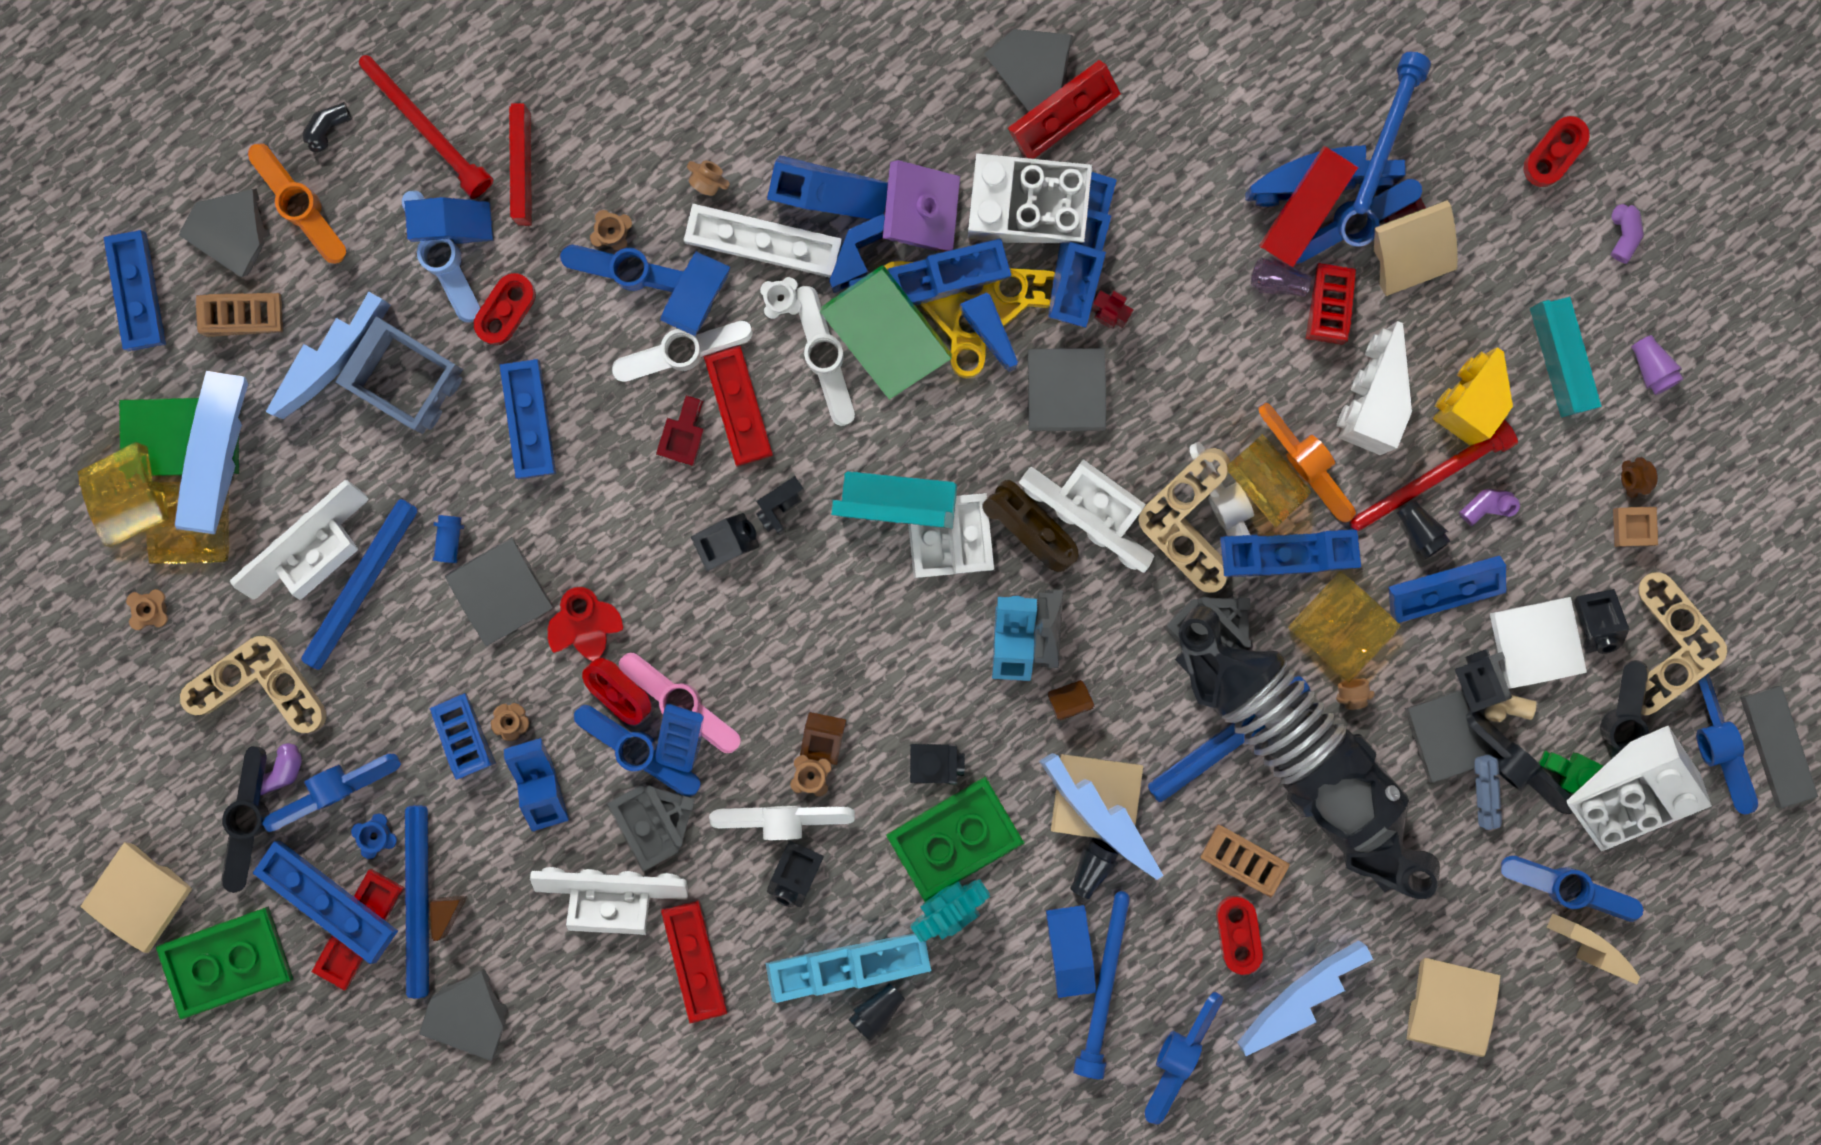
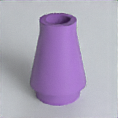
M1652 335L1643 338L1631 346L1636 355L1646 388H1651L1655 395L1672 388L1683 380L1680 374L1682 368L1655 341Z

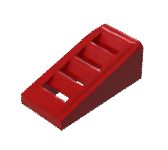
M1323 263L1317 264L1305 339L1340 345L1348 342L1356 269ZM1325 275L1346 278L1345 285L1324 282ZM1323 290L1343 293V298L1341 300L1323 297ZM1322 305L1340 307V314L1321 311ZM1320 319L1339 322L1338 328L1321 326Z

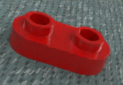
M1566 116L1550 127L1524 162V174L1531 184L1538 187H1548L1565 174L1589 142L1590 132L1586 123L1578 117ZM1561 133H1568L1571 136V144L1562 142ZM1538 162H1543L1548 166L1547 174H1542L1538 171Z
M510 273L503 276L497 282L474 318V330L481 340L490 345H502L510 340L535 302L536 291L531 281L521 274ZM516 288L522 289V298L518 301L511 300L510 294L512 290ZM494 320H500L502 323V328L497 333H492L489 329L490 323Z
M597 658L583 670L582 679L587 689L623 722L636 725L650 713L651 702L648 694L625 675L614 662L604 658Z
M1241 896L1226 897L1219 903L1216 910L1222 958L1226 966L1234 973L1248 975L1260 967L1263 959L1256 910L1251 902ZM1234 908H1239L1242 912V917L1237 922L1230 921L1228 916L1229 912ZM1238 947H1246L1248 950V955L1243 960L1235 958V950Z

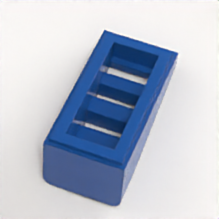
M985 293L961 303L960 311L1002 366L1008 372L1016 370L1018 360L990 294Z
M467 693L429 708L455 780L496 764ZM457 708H462L463 715L445 722L444 714ZM467 722L468 729L451 736L450 728ZM472 736L474 743L457 750L456 742ZM477 750L479 757L463 764L460 757Z
M666 704L656 749L655 760L658 764L687 773L692 771L701 744L703 714Z

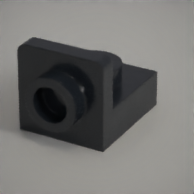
M796 476L756 501L761 508L756 515L767 532L773 529L779 535L786 532L774 512L780 508L783 513H786L802 502L799 495L804 493L805 490Z
M744 513L725 518L691 536L706 571L713 570L742 554L759 548L755 527L747 520Z
M1615 589L1577 596L1574 605L1586 635L1583 644L1585 653L1598 651L1600 654H1607L1619 649L1623 645L1630 629Z
M1488 649L1479 651L1465 657L1467 665L1455 669L1472 713L1512 698L1498 664V661L1505 659L1503 651L1491 656Z
M910 744V783H949L957 785V776H964L965 753H957V744Z
M789 840L770 880L767 893L773 895L772 898L783 906L793 907L795 905L802 907L824 856Z

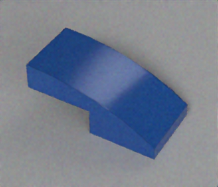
M696 251L674 288L660 320L696 336L711 311L715 297L728 278L730 266Z

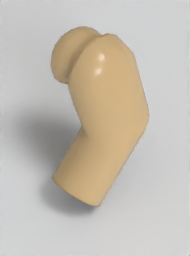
M1512 695V698L1487 707L1484 715L1493 722L1503 721L1507 714L1532 720L1536 711V701Z

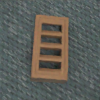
M280 293L196 295L197 330L199 334L206 337L283 332ZM260 303H267L268 323H261ZM245 304H250L251 324H246ZM228 305H234L235 324H229ZM213 306H217L218 324H214Z
M1217 824L1200 855L1201 859L1270 898L1274 895L1290 865ZM1227 837L1232 841L1222 860H1219L1215 856ZM1241 845L1246 849L1236 867L1233 868L1229 864ZM1255 853L1260 857L1248 876L1244 874V871ZM1268 861H1270L1274 866L1264 884H1262L1258 880Z

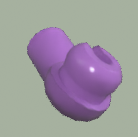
M1620 204L1613 210L1611 218L1616 225H1621L1622 236L1611 252V256L1621 263L1627 264L1641 242L1644 232L1640 211L1633 205L1628 207L1625 204Z
M1485 489L1459 512V515L1467 524L1473 526L1486 513L1507 517L1514 516L1520 509V502L1511 492Z
M286 743L277 749L273 771L264 774L260 795L290 785L296 780L302 763V757L296 745Z

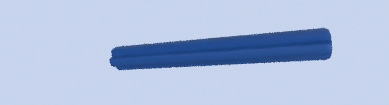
M402 499L397 500L301 656V660L309 667L320 670L329 658L418 513V509L411 503Z
M1296 676L1290 684L1294 683L1295 681L1305 680L1300 676ZM1306 681L1304 683V690L1301 694L1309 691L1311 692L1310 687ZM1253 714L1246 718L1241 728L1249 725L1256 715ZM1231 723L1148 784L1149 791L1158 802H1163L1245 742V734L1235 733V723ZM1263 725L1260 728L1254 730L1251 737H1253L1259 731L1264 729L1266 726Z
M413 805L405 809L406 995L408 998L413 999L424 998L429 994L428 809L422 805Z

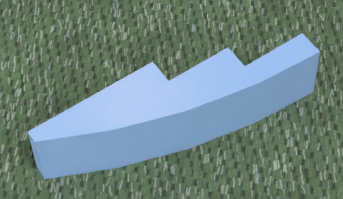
M368 292L351 324L348 325L336 318L318 351L303 344L266 412L284 419L315 397L344 369L375 317L377 316L382 320L391 304Z
M206 371L187 446L175 520L176 529L216 534L235 469L232 457L242 426L238 417L248 387L247 380L243 376Z
M1052 753L1039 761L1060 794L1098 836L1117 853L1151 877L1158 880L1164 876L1124 807L1117 804L1107 810L1092 782L1084 779L1074 784L1058 755Z
M1359 940L1320 962L1286 988L1262 1011L1237 1042L1245 1056L1316 1023L1310 1008L1345 991L1338 976L1373 960L1367 946Z

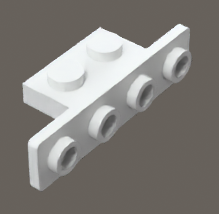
M1084 459L1062 488L1033 467L1027 470L1019 483L1032 499L1038 502L1044 501L1054 508L1061 520L1068 524L1079 526L1087 532L1088 538L1093 543L1101 547H1108L1118 555L1119 560L1128 568L1138 569L1143 573L1146 572L1154 555L1125 534L1146 505Z
M344 480L309 512L305 513L285 533L275 539L253 561L244 566L230 580V583L235 589L246 596L256 599L281 578L290 593L301 600L358 550L341 524L368 501V497L348 480Z
M546 867L542 871H531L530 881L535 892L570 894L566 923L568 931L646 935L650 898L687 900L689 892L685 879L668 873L660 874L657 877H642L641 874L630 871L621 872L619 875H603L602 872L592 869L582 870L580 873H565L564 870L559 868Z

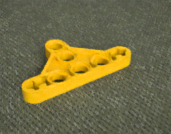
M894 261L886 264L885 267L888 269L913 262ZM1010 268V277L1019 280L1022 287L1019 295L1015 297H1006L1001 293L999 285L1002 280L984 285L982 291L976 295L961 292L920 304L921 308L951 340L952 359L950 362L955 374L966 379L979 375L983 370L986 354V344L976 332L967 333L959 326V319L962 316L960 304L982 294H990L1003 327H1005L1027 307H1050L1051 299H1046L1042 291H1032L1033 299L1025 298L1028 289L1027 277L1034 278L1032 286L1041 287L1044 286L1046 280H1054L1055 272ZM970 350L976 353L979 359L978 366L972 371H965L959 368L956 359L960 352Z

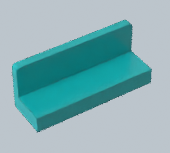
M1571 297L1554 301L1546 300L1531 307L1530 312L1560 417L1563 418L1602 407Z
M847 471L844 474L842 501L833 500L831 515L953 529L957 484L949 481Z

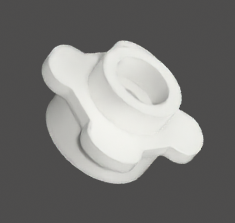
M786 277L783 281H766L762 284L760 292L766 304L764 313L767 317L776 319L779 314L790 313L796 315L799 313L802 305L797 300L796 289L798 283L795 279ZM782 294L784 295V300L780 302L778 301V296Z

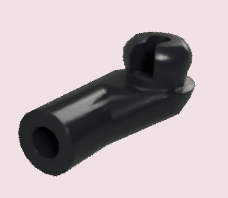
M342 102L313 114L302 132L303 141L308 143L310 151L316 153L325 150L328 147V139L325 135L329 128L352 120L346 103Z

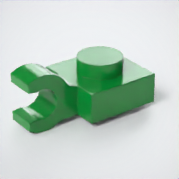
M1544 751L1538 762L1542 767L1562 776L1558 784L1571 794L1577 792L1604 767L1573 752L1570 760H1567L1553 752Z

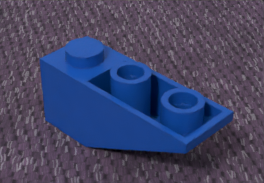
M780 155L774 164L767 200L803 209L873 219L885 212L888 182Z

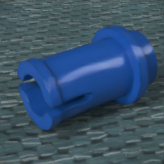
M438 515V522H434L433 525L437 526L432 561L458 563L457 554L460 529H464L465 526L461 525L462 517Z

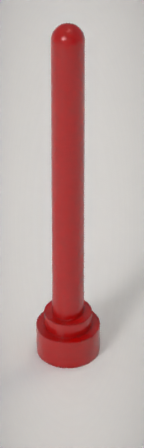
M361 56L359 59L360 68L459 174L460 188L469 198L476 199L490 188L494 181L492 176L483 167H477L475 164L470 165L371 56Z
M1504 419L1490 439L1469 446L1357 514L1350 521L1351 528L1357 531L1366 528L1491 451L1494 453L1500 450L1506 452L1518 444V438L1514 430Z

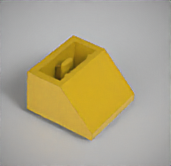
M1498 347L1487 353L1481 351L1475 358L1470 357L1457 374L1461 381L1452 390L1448 388L1435 404L1439 411L1433 420L1469 446L1490 439L1513 408L1504 351Z

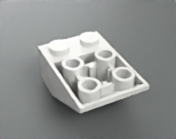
M976 153L968 239L985 241L1001 239L1004 243H1084L1092 165Z
M1399 321L1387 329L1383 328L1379 335L1374 334L1365 353L1366 356L1370 357L1368 365L1364 371L1361 369L1358 371L1351 387V391L1355 392L1356 395L1350 406H1344L1337 421V427L1342 428L1338 436L1339 439L1378 455L1398 448L1412 413L1403 323Z
M1669 726L1631 741L1567 800L1568 806L1601 852L1712 806L1700 772Z

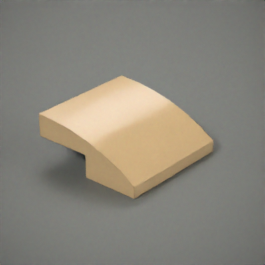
M1448 200L1375 228L1374 252L1380 261V286L1385 296L1457 270L1456 229L1452 208Z
M1061 754L1060 760L1074 784L1084 779L1091 781L1107 810L1117 804L1124 807L1132 822L1136 825L1143 765ZM1056 788L1051 831L1101 838L1082 820Z
M124 842L80 907L115 935L140 951L149 953L192 888L171 869L157 865L137 846Z
M1552 914L1547 928L1582 943L1576 958L1636 985L1638 984L1639 975L1614 946L1591 930Z
M1422 959L1419 966L1416 999L1411 1002L1407 1040L1484 1057L1494 1021L1500 975L1433 959Z

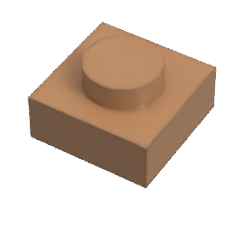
M1657 507L1613 509L1614 547L1658 545Z

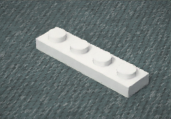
M692 204L684 237L685 244L829 278L832 275L842 245L841 238L697 204Z

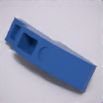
M1366 145L1331 149L1359 167L1344 190H1351L1355 188V184H1362L1370 160H1366ZM1319 152L1300 157L1269 172L1250 186L1245 193V201H1256V206L1272 207L1279 205V200H1289ZM1387 160L1376 190L1390 189L1394 187V183H1398L1405 176V160Z

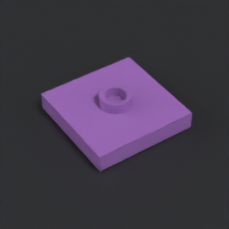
M900 160L890 162L883 239L938 252L953 250L960 176Z

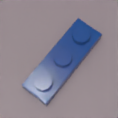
M137 230L103 237L123 350L129 352L166 345L147 233Z
M533 359L500 364L515 478L519 480L556 474L540 361Z
M1496 556L1389 586L1390 614L1395 624L1504 594L1506 593V564L1501 556Z

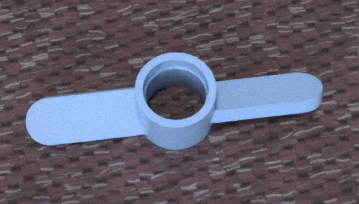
M419 191L406 192L402 198L404 210V201L425 199ZM450 239L420 241L417 248V258L420 264L438 277L458 318L464 322H473L480 310V306L460 268V249ZM438 243L449 244L451 247L450 260L442 267H431L427 260L431 247Z

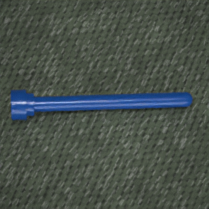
M1406 52L1401 56L1397 67L1400 84L1354 203V210L1358 214H1365L1369 210L1413 90L1427 78L1431 62L1428 57L1421 53Z
M1119 891L1114 896L1086 1049L1081 1050L1080 1056H1076L1073 1073L1093 1079H1104L1107 1064L1103 1062L1104 1054L1101 1053L1130 900L1129 895L1124 891Z

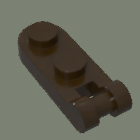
M1011 480L1002 481L996 488L995 494L989 495L983 502V512L991 519H998L1049 569L1056 572H1064L1077 561L1079 557L1078 548L1073 539L1015 482Z

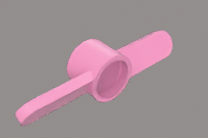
M627 653L620 659V670L659 701L662 714L664 713L669 694L675 689H685L692 695L694 700L692 711L704 716L702 737L724 753H733L740 745L739 734L701 705L700 695L694 687L684 683L674 684L635 653Z

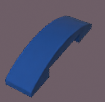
M1357 530L1274 536L1242 535L1220 537L1225 577L1290 575L1361 568Z

